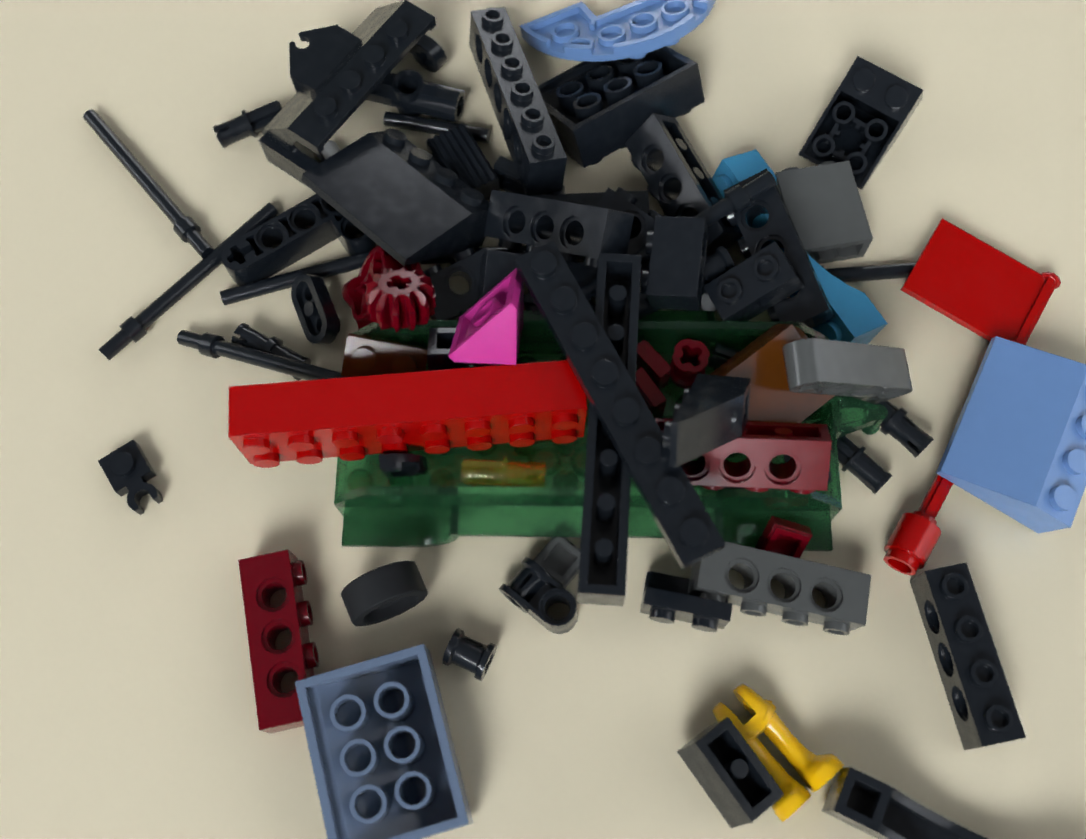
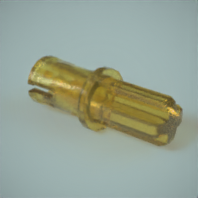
M505 456L503 461L465 459L462 462L461 480L464 484L502 486V490H506L507 486L539 487L540 489H545L546 462L508 461V457Z

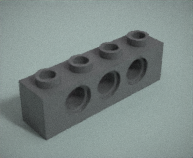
M724 541L726 544L724 549L692 564L687 592L689 595L741 606L740 612L747 615L763 617L766 616V612L781 615L782 622L791 625L807 626L808 622L823 625V631L836 635H849L850 631L866 625L871 581L870 574ZM730 570L738 571L743 576L745 583L743 589H738L731 584L729 580ZM772 579L778 580L784 586V599L777 597L772 592L770 586ZM813 588L823 593L826 601L824 608L814 602L812 597Z

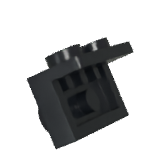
M653 571L647 573L640 613L649 614V619L661 623H674L675 620L692 623V628L707 632H717L718 628L724 629L730 622L731 603L687 594L690 580L688 578Z

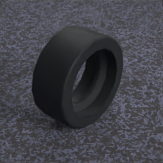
M406 560L394 562L369 571L351 581L341 592L350 620L355 626H368L391 619L415 607L428 595L417 565L414 561Z

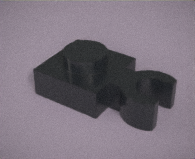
M132 440L98 460L114 491L121 497L127 494V503L136 513L140 515L144 513L140 500L146 494H150L152 499L158 504L163 502L161 492L152 484L147 483L148 480L156 476V473L136 441Z

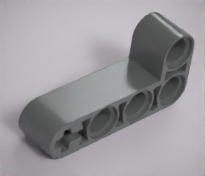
M818 338L801 339L790 342L782 347L790 392L840 396L843 409H856L887 401L913 391L905 349Z

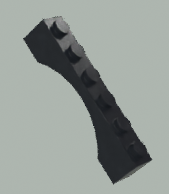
M852 767L841 768L835 774L822 812L877 839H987L942 817L905 796L895 788Z

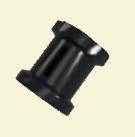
M457 628L446 647L442 663L447 666L453 663L475 673V679L482 681L492 663L497 645L490 643L486 646L465 636L464 630Z

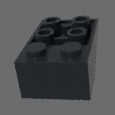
M857 56L798 155L816 165L826 161H833L835 163L849 161L856 185L862 190L922 100L923 90Z

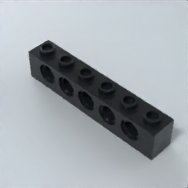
M487 8L471 11L469 46L524 192L529 196L561 191L567 156L506 8Z

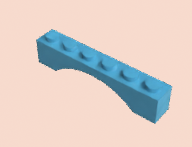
M756 149L723 159L712 176V180L723 198H725L723 190L766 168L773 175L777 185V176ZM758 215L752 222V228L764 226L768 221L769 215ZM807 253L835 315V318L813 327L814 331L820 339L869 344L888 323L864 292L847 285L830 274ZM798 291L790 295V298L795 296L798 293Z

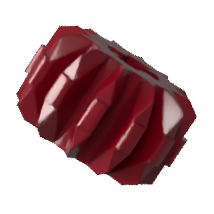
M403 267L401 270L394 271L388 268L386 274H375L373 281L366 284L367 313L370 315L372 322L379 323L381 329L393 327L397 333L402 328L414 331L416 324H428L429 317L435 314L436 294H434V286L431 282V277L422 276L421 270L407 271Z

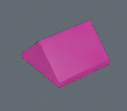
M517 268L459 317L448 355L452 361L501 365L517 364L524 311V281Z

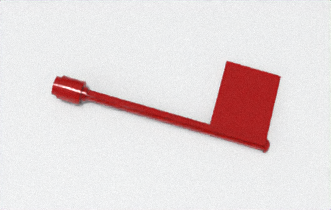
M942 218L900 290L989 342L991 338L998 336L1026 345L1054 289L1060 287L1061 280L1052 272L1040 274ZM937 474L918 511L901 515L884 547L886 552L884 561L888 566L906 575H915L918 569L924 568L941 535V530L936 525L935 518L953 485L952 482Z

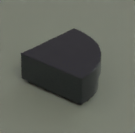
M409 453L379 454L380 470L388 479L420 476L428 473L427 458L424 456Z

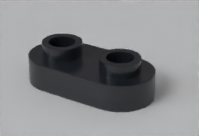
M300 274L293 282L291 298L304 334L310 343L330 344L336 339L340 331V319L324 280L319 275Z

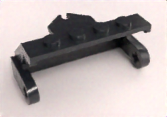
M404 0L376 8L353 33L338 25L300 32V40L309 42V45L302 49L298 48L295 42L289 43L290 77L297 93L262 130L263 136L259 139L267 160L303 183L301 181L302 174L319 163L301 152L294 144L296 141L319 155L324 150L323 146L408 52L413 55L423 68L436 73L447 61V57L442 47L425 34L436 26L435 17L409 1Z

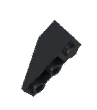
M698 373L691 387L684 389L682 403H676L672 421L667 420L664 426L663 448L670 449L669 467L681 466L742 436L749 417L751 378Z

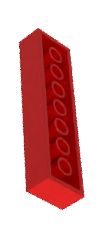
M567 360L230 386L228 437L250 464L261 468L276 467L280 465L281 461L296 460L300 464H317L322 462L323 458L339 457L345 461H357L364 459L367 454L408 453V451L425 450L429 454H442L450 451V448L466 446L469 450L482 451L490 449L493 444L510 443V446L527 447L540 440H552L556 444H567L576 441L577 437H584L587 399Z

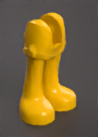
M742 683L733 690V693L743 707L753 716L748 722L743 725L738 717L722 702L718 703L712 712L718 722L729 717L784 793V796L772 805L775 815L783 822L796 812L811 797V794L803 785L791 777L757 738L761 733H764L772 741L812 792L817 791L841 770L844 764L831 753L813 754L791 733L779 718L772 701L763 699L754 690Z

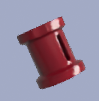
M685 339L675 345L670 363V379L676 386L690 388L698 373L705 374L709 351L701 341Z

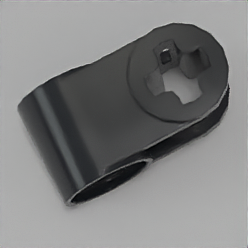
M525 557L520 571L508 585L502 584L499 591L516 607L528 613L548 631L555 634L569 632L574 628L578 618L575 598L539 564ZM554 603H564L570 608L568 616L562 620H553L547 615L549 607Z

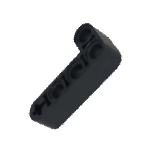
M315 194L228 243L222 250L221 260L233 281L241 286L267 279L337 238L350 255L373 250L378 244L366 234L359 238H353L355 235L363 232L342 214L335 211L336 209L318 194ZM308 225H313L311 228L304 229ZM281 243L277 247L271 248L274 244Z

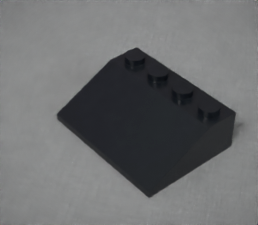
M668 46L649 52L640 59L626 58L612 61L582 62L538 86L565 153L584 168L599 163L605 156L618 149L626 148L625 142L653 113L676 118L688 114L694 107L705 102L698 63Z
M386 129L381 132L368 133L302 174L301 181L403 266L462 252L471 247H482L485 240L484 232L489 202L484 199V195L464 184L458 179V175L455 172L442 167L432 159V155L429 152L416 147L399 130Z

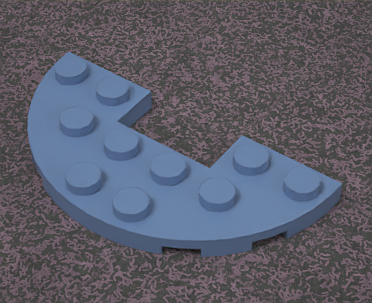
M637 0L599 16H595L581 1L520 25L522 38L530 46L553 57L584 62L612 61L626 58L640 59L649 52L677 44L682 37L686 36L703 22L712 10L716 0Z

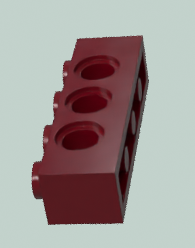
M655 418L662 433L666 421H672L669 418ZM748 421L741 437L703 454L698 460L689 461L681 466L692 485H700L707 490H721L725 487H744L752 492H765L769 489H789L797 494H810L815 490L827 491L832 440L827 424ZM732 453H742L747 456L745 460L737 463L726 459ZM784 454L792 457L785 464L771 462L777 455Z
M289 549L240 559L238 561L259 730L271 734L302 727L304 724L296 687L291 692L283 693L281 690V680L285 674L291 671H296L298 680L314 676L313 668L319 667L317 646L315 642H310L308 626L313 625V613L310 602L308 600L304 601L302 585L307 584L305 564L303 560L298 561V558ZM285 589L287 596L284 603L279 607L271 608V596L276 591ZM284 630H291V643L285 649L277 650L275 641L278 634Z

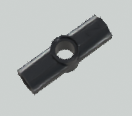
M406 69L397 74L390 72L366 100L397 107L400 114L417 117L424 114L456 122L460 120L463 113L465 92L464 90L424 81L418 72Z

